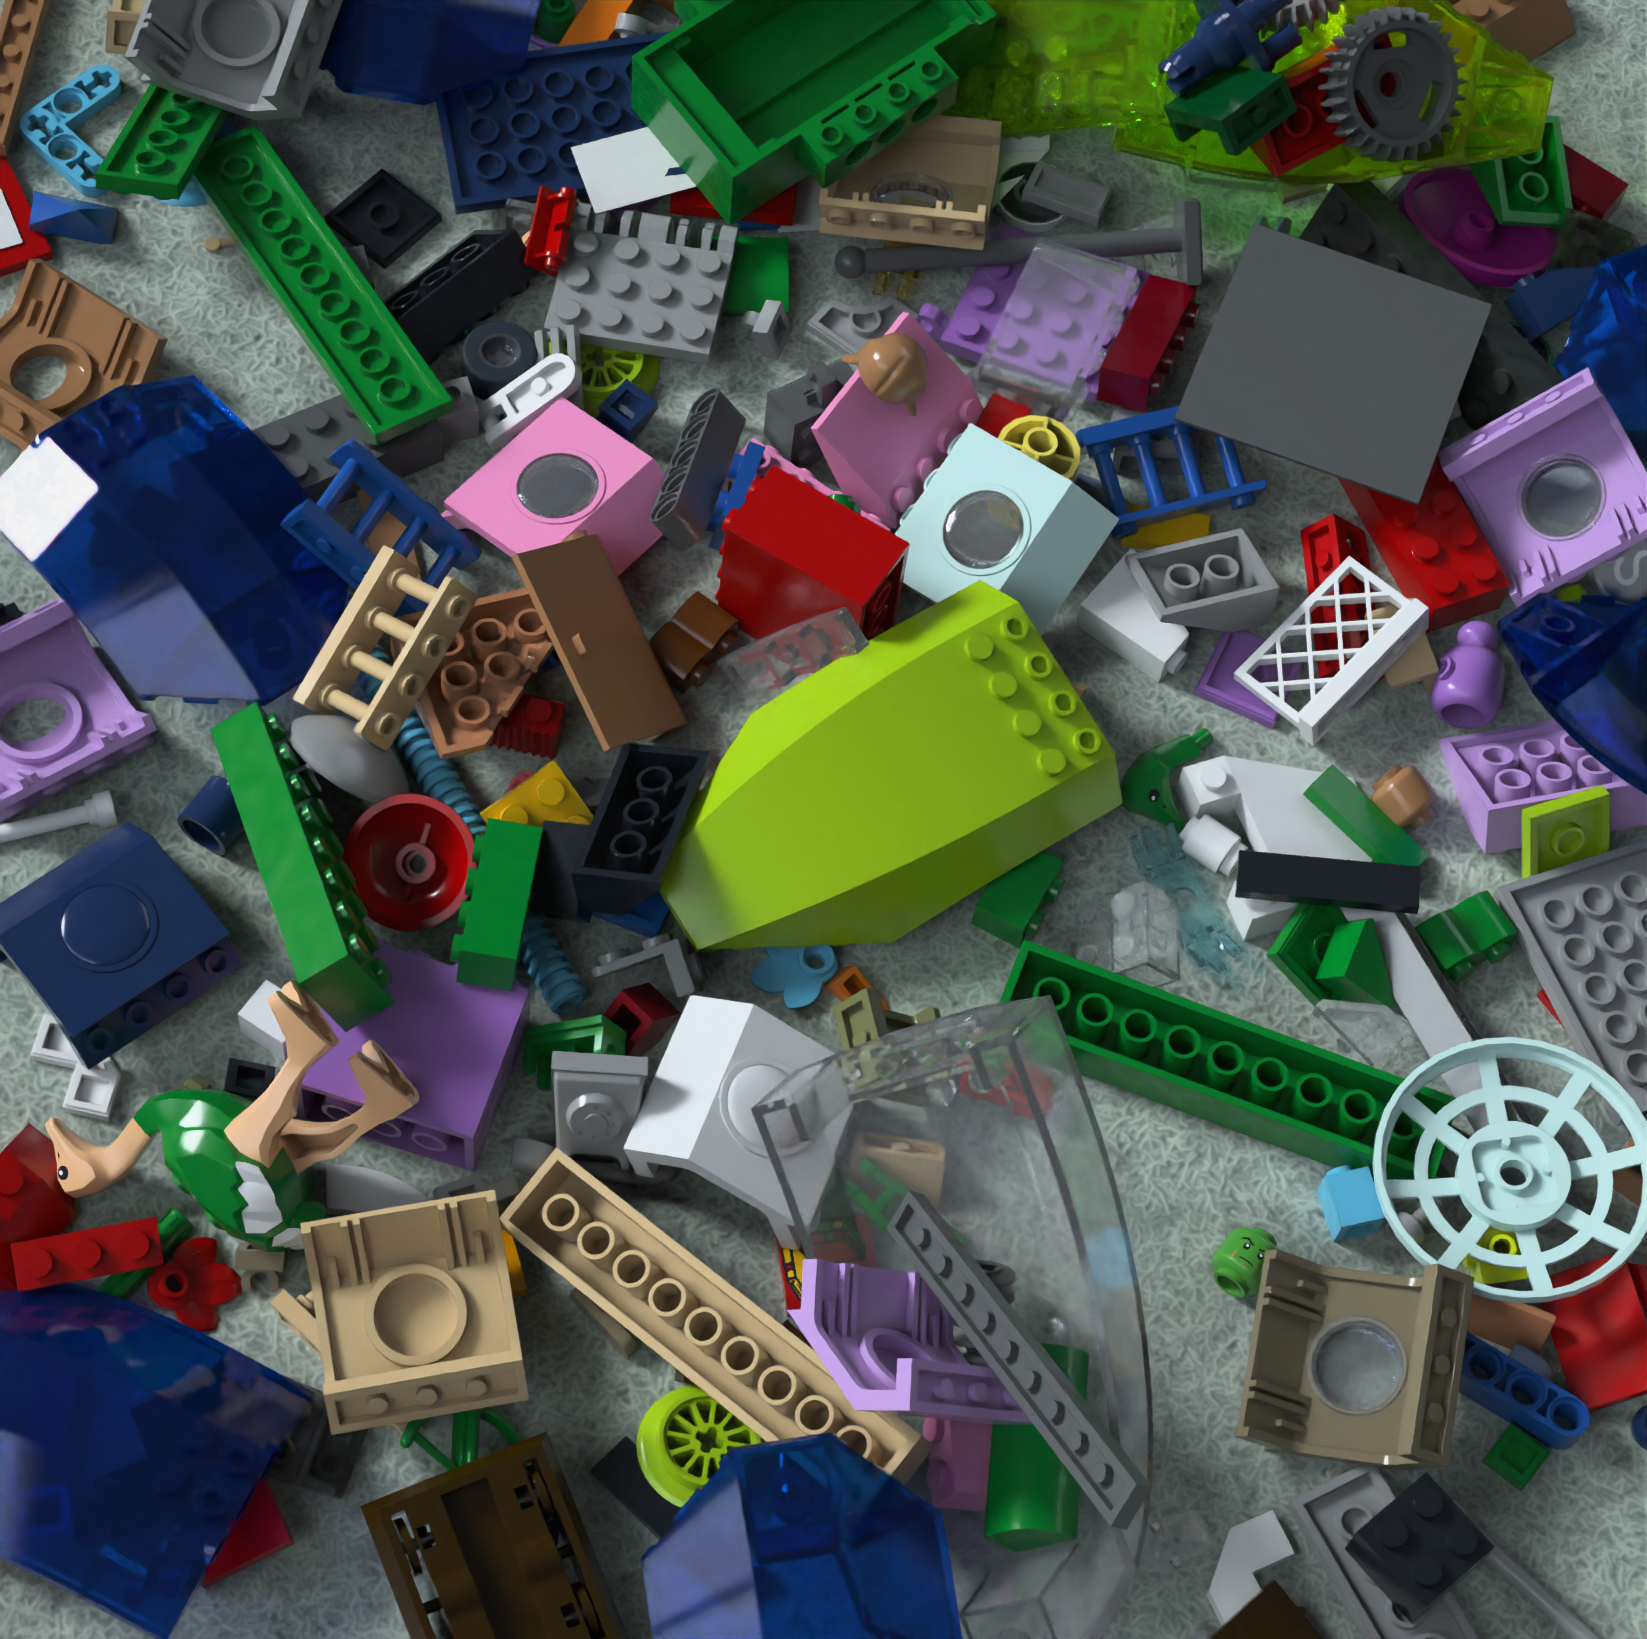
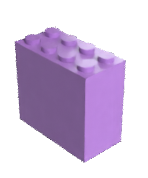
M376 937L380 944V949L375 952L377 958L383 961L393 979V982L388 984V988L394 1004L347 1032L323 1008L321 1009V1013L340 1042L308 1070L300 1087L296 1115L298 1118L311 1122H336L352 1115L363 1107L365 1094L351 1069L348 1059L358 1051L363 1053L362 1046L371 1039L380 1045L419 1092L420 1099L418 1103L396 1118L377 1125L360 1137L475 1172L525 1039L523 1037V1029L530 1026V989L524 988L516 980H514L512 991L456 982L458 963L449 965L436 961L430 954L424 951L410 950L407 952L394 948L385 940Z

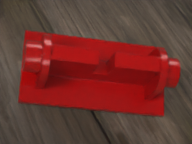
M543 185L539 188L524 264L555 278L558 276L561 265L566 264L567 261L565 252L575 206L579 204L575 189L561 187L558 193Z

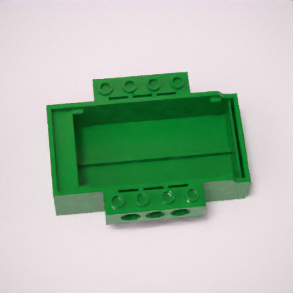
M674 0V11L684 23L632 56L631 108L726 223L731 226L809 174L813 176L822 188L828 187L955 104L959 77L989 58L997 14L985 0Z

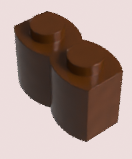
M699 591L689 597L672 619L663 625L649 640L668 683L682 694L692 685L696 688L703 685L711 674V664L720 655L723 658H727L737 647L740 640L738 636L739 620Z

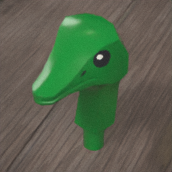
M1202 728L1192 736L1189 734L1180 736L1140 754L1127 769L1120 783L1123 802L1121 806L1128 812L1142 815L1161 823L1176 835L1180 834L1185 827V822L1173 800L1169 774L1173 769L1197 759L1202 754L1200 751L1213 742L1211 732L1206 728Z

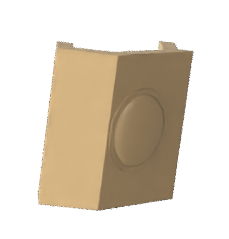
M495 1190L300 1223L325 1376L323 1394L331 1435L529 1400Z

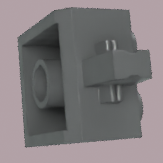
M841 358L827 366L824 362L818 363L808 368L805 376L778 389L767 392L763 433L772 446L782 454L783 458L795 466L801 464L803 467L812 466L823 456V452L811 427L855 373L848 363L842 362Z

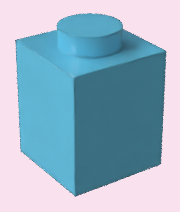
M1344 1165L1328 1171L1326 1176L1323 1177L1316 1192L1333 1242L1377 1233L1385 1220V1216L1369 1167L1353 1169L1350 1165Z

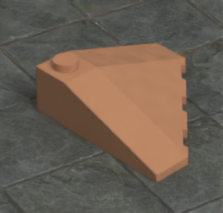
M526 588L477 598L414 706L441 760L486 750L494 738L493 731L501 719L509 716L523 695L525 683L532 673L539 671L553 650L552 641ZM425 611L395 618L416 627ZM391 636V653L394 661H396L406 643Z

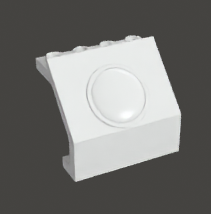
M690 995L623 1149L636 1175L654 1178L659 1164L690 1170L762 1211L767 1216L782 1248L799 1250L805 1233H809L813 1228L815 1208L820 1195L825 1194L828 1190L831 1179L830 1170L836 1155H840L844 1150L846 1130L851 1117H855L859 1112L861 1093L852 1091L844 1058L758 1006L750 1003Z

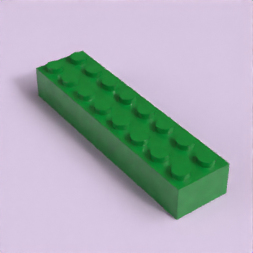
M254 702L214 726L210 731L298 983L347 1032L394 1004L388 988V984L392 983L393 979L386 965L380 958H377L375 953L380 949V944L373 931L364 923L363 919L368 917V912L359 896L352 891L351 887L356 885V880L346 863L340 859V855L345 851L337 835L329 829L328 824L332 823L333 819L326 805L317 797V794L322 791L318 780L312 771L306 767L307 763L292 747L287 737V730L280 718L275 713L268 715L257 702Z

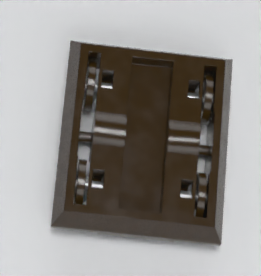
M547 1431L360 1506L410 1639H436L427 1616L436 1611H439L445 1628L449 1627L453 1639H629ZM530 1462H531V1464H532V1465H529V1466H527V1467H524V1466H523V1465L528 1464V1463H530ZM525 1485L528 1490V1492L526 1493L523 1492V1488L525 1487ZM405 1513L411 1530L413 1532L414 1538H411L410 1533L402 1517L397 1518L393 1521L392 1518ZM553 1520L556 1521L565 1544L556 1548L546 1523ZM428 1525H429L430 1530H431V1531H429V1532H427V1529H426ZM416 1550L420 1551L430 1577L428 1585L434 1598L422 1603L413 1577L423 1574ZM567 1557H570L579 1580L572 1584L568 1581L561 1561ZM571 1603L573 1604V1607H574V1609H572V1610L569 1609V1605H570ZM446 1635V1636L441 1637V1638H439V1639H449V1638H448V1636Z

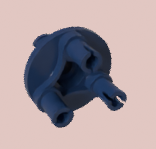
M1193 0L1201 18L1193 37L1173 51L1167 59H1163L1157 66V69L1160 73L1166 72L1170 78L1164 83L1176 96L1186 94L1189 89L1199 85L1216 71H1230L1237 66L1272 72L1275 69V63L1297 46H1301L1303 40L1297 29L1291 23L1289 24V22L1285 23L1282 28L1263 42L1259 40V31L1265 27V21L1287 5L1293 3V0H1251L1250 2L1244 0L1238 6L1234 4L1239 0Z

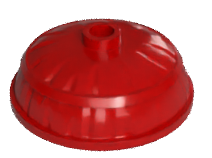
M419 794L395 795L383 799L368 808L352 826L345 841V852L342 856V861L349 867L356 880V885L351 887L352 891L363 902L368 912V917L382 926L401 931L429 929L451 918L460 909L462 900L466 901L469 895H464L469 867L478 869V863L472 862L475 840L463 818L454 809L440 800ZM418 856H423L427 861L426 869L421 873H417L413 869V861Z

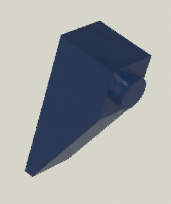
M1638 263L1554 269L1547 271L1538 278L1531 272L1512 285L1515 293L1505 300L1504 303L1529 341L1533 342L1603 298L1615 284L1622 286L1633 274L1636 276L1642 269Z

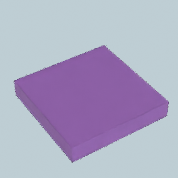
M1246 630L1236 632L1223 631L1193 694L1273 729L1280 714L1234 679V672L1267 639ZM1281 646V654L1297 653ZM1304 662L1282 664L1283 681L1296 680ZM1277 664L1259 665L1250 676L1259 683L1277 682ZM1278 691V692H1272V693H1274L1276 696L1279 697V691ZM1284 691L1285 702L1291 691Z

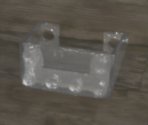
M1039 237L1017 280V285L993 335L970 378L976 393L990 399L992 393H995L1031 408L1030 415L1046 416L1061 423L1064 420L1071 423L1090 391L1091 386L1084 383L1089 372L1092 371L1097 374L1108 350L1101 346L1107 335L1114 338L1125 316L1123 312L1128 302H1131L1141 282V279L1135 277L1137 268Z

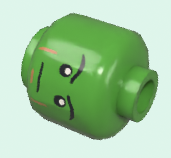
M1238 1227L1232 1230L1212 1256L1213 1278L1217 1285L1223 1291L1236 1298L1257 1296L1265 1251L1277 1249L1275 1238L1269 1232L1259 1227H1255L1253 1230L1245 1227Z

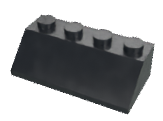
M516 229L474 230L382 302L429 366L439 358L438 352L448 344H455L468 336L470 333L468 328L478 320L483 321L496 314L500 310L498 304L503 300L524 292L530 286L529 280L540 271L524 264L527 248Z
M632 743L622 746L571 871L580 911L625 915L661 889L710 762V751Z

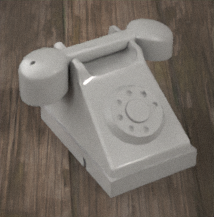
M552 1051L551 1099L555 1118L556 1147L599 1181L653 1186L670 1180L676 1173V1167L659 1164L654 1178L636 1175L623 1149L646 1097L649 1057ZM515 1138L512 1144V1165L522 1174L532 1177L555 1148L540 1141Z

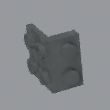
M665 933L642 941L644 950L632 955L629 948L619 949L598 957L601 966L590 969L593 978H603L664 956L678 998L704 991L701 981L708 979L700 954H691L687 940L674 939L672 933Z

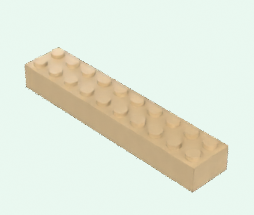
M557 1147L499 1217L501 1228L870 1526L875 1524L934 1448L920 1433L895 1414L854 1410L811 1347Z

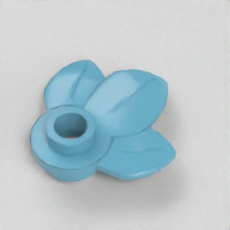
M817 945L814 948L787 949L765 947L770 956L753 970L749 981L763 992L772 994L783 993L784 1003L788 1010L801 1009L812 1004L819 996L821 984L827 983L835 976L838 968V957L829 945ZM811 958H818L823 962L824 966L821 969H813L807 965V961Z

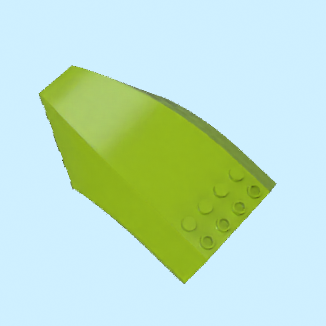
M979 580L862 644L751 713L693 803L661 889L658 891L696 952H711L732 948L735 951L750 950L754 947H780V949L814 948L817 945L839 947L857 943L891 945L978 889L1122 805L1115 752L1020 603Z

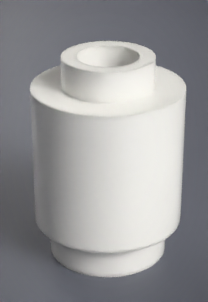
M1205 814L1200 820L1193 816L1179 836L1184 841L1181 848L1183 852L1215 874L1220 871L1227 877L1237 867L1239 850H1248V847L1240 842L1241 837L1208 814Z

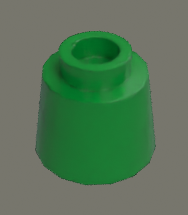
M541 1L535 29L543 40L550 43H560L577 17L573 1Z

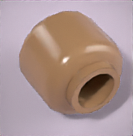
M1396 764L1371 785L1375 790L1371 800L1400 828L1410 825L1416 830L1435 814L1430 806L1436 800V791L1414 766L1409 765L1401 768L1399 764Z

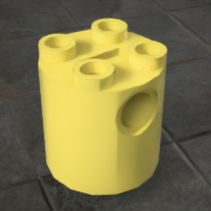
M1029 415L1014 419L1003 427L998 439L1074 483L1080 464V446L1075 435L1063 423L1046 416ZM984 494L987 514L992 521L1000 523L1002 526L1016 532L1024 531L1023 517L1015 503L998 494Z

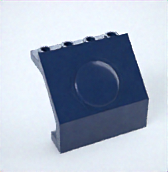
M128 821L0 903V962L7 958L12 962L53 1015L79 1061L88 1070L244 967L228 938V935L231 933L154 837Z

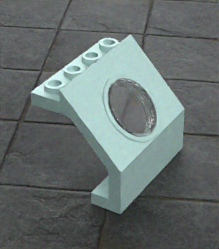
M969 423L965 431L957 435L947 449L949 455L940 468L935 469L925 480L923 485L924 492L915 504L910 505L900 518L899 523L901 526L895 535L910 543L903 586L936 604L969 585L982 580L1017 600L1040 636H1042L1119 521V518L1069 479L974 424Z

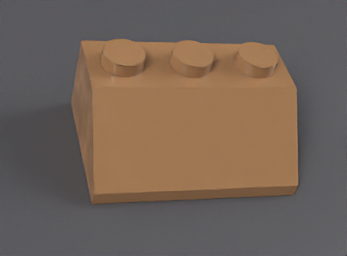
M1460 0L1447 9L1440 33L1450 32L1453 34L1447 45L1449 47H1460L1461 49L1456 54L1492 87L1573 36L1576 30L1566 0Z

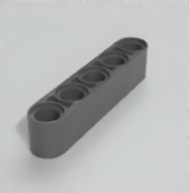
M718 388L709 389L692 405L649 517L650 521L679 551L689 549L704 535L746 422L745 417Z

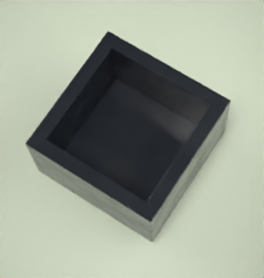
M1426 1472L1361 1527L1347 1544L1345 1550L1409 1622L1413 1624L1476 1569L1495 1546Z

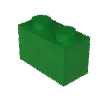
M1042 851L988 883L975 905L971 924L1017 948L1020 947L1025 936L1034 939L1045 918V915L1040 913V910L1046 901L1054 904L1064 886L1065 880L1059 877L1064 860L1046 851Z

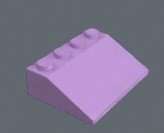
M1602 711L1439 739V746L1468 829L1485 854L1493 852L1502 853L1510 849L1522 847V809L1602 785L1610 793V831L1628 830L1632 827L1647 825V769Z

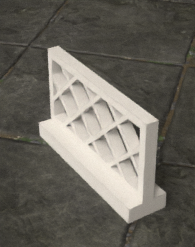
M1348 556L1234 672V679L1300 729V736L1314 746L1429 628V607L1417 598H1414L1412 601L1408 600L1351 556ZM1349 573H1352L1364 582L1365 593L1339 595L1338 584ZM1370 587L1376 592H1370ZM1334 590V595L1328 596ZM1389 601L1399 608L1391 618L1372 619V602ZM1366 603L1367 620L1341 622L1340 605ZM1335 605L1336 622L1310 624V613L1316 607ZM1305 619L1306 625H1299ZM1375 629H1380V630L1373 636V630H1375ZM1368 630L1369 641L1362 648L1343 649L1342 632ZM1337 632V650L1312 651L1311 634ZM1306 635L1307 652L1281 654V642L1287 636ZM1344 659H1350V660L1344 665ZM1339 660L1340 671L1334 677L1314 679L1313 661ZM1308 662L1309 679L1283 681L1282 664ZM1277 664V682L1259 683L1250 676L1259 665ZM1322 688V689L1315 695V689ZM1310 689L1311 700L1299 713L1285 703L1284 691ZM1278 691H1279V697L1276 696V695H1275L1274 693H1272V692H1278Z

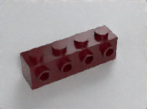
M1149 275L1101 365L1097 394L1098 401L1121 406L1127 410H1137L1145 413L1152 398L1160 397L1165 383V373L1172 374L1177 359V350H1184L1188 340L1189 327L1195 328L1201 311V304L1195 303L1197 286Z

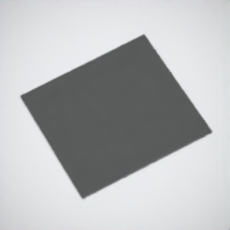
M1255 223L1176 412L1174 421L1418 506L1492 304Z

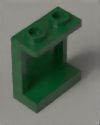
M1237 66L1230 71H1216L1199 85L1189 89L1186 94L1178 96L1163 107L1178 141L1186 142L1202 129L1217 132L1226 154L1238 156L1298 111L1284 75Z

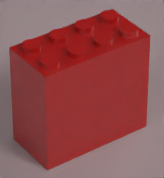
M775 465L772 466L764 478L757 477L747 491L744 504L740 509L733 508L722 524L721 530L725 533L724 541L719 551V554L722 555V564L717 573V577L720 578V587L716 593L715 600L718 601V606L739 620L738 630L814 674L896 625L910 543Z

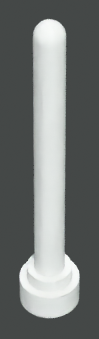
M107 790L92 794V799L84 800L85 805L1 824L0 843L89 823L90 827L99 825L100 829L118 825V820L115 815L111 792Z

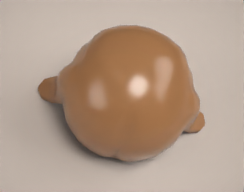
M893 332L869 340L855 354H846L841 357L842 362L858 366L862 381L875 396L883 401L895 404L906 403L910 415L916 416L915 402L927 386L928 369L927 355L916 340L905 334Z

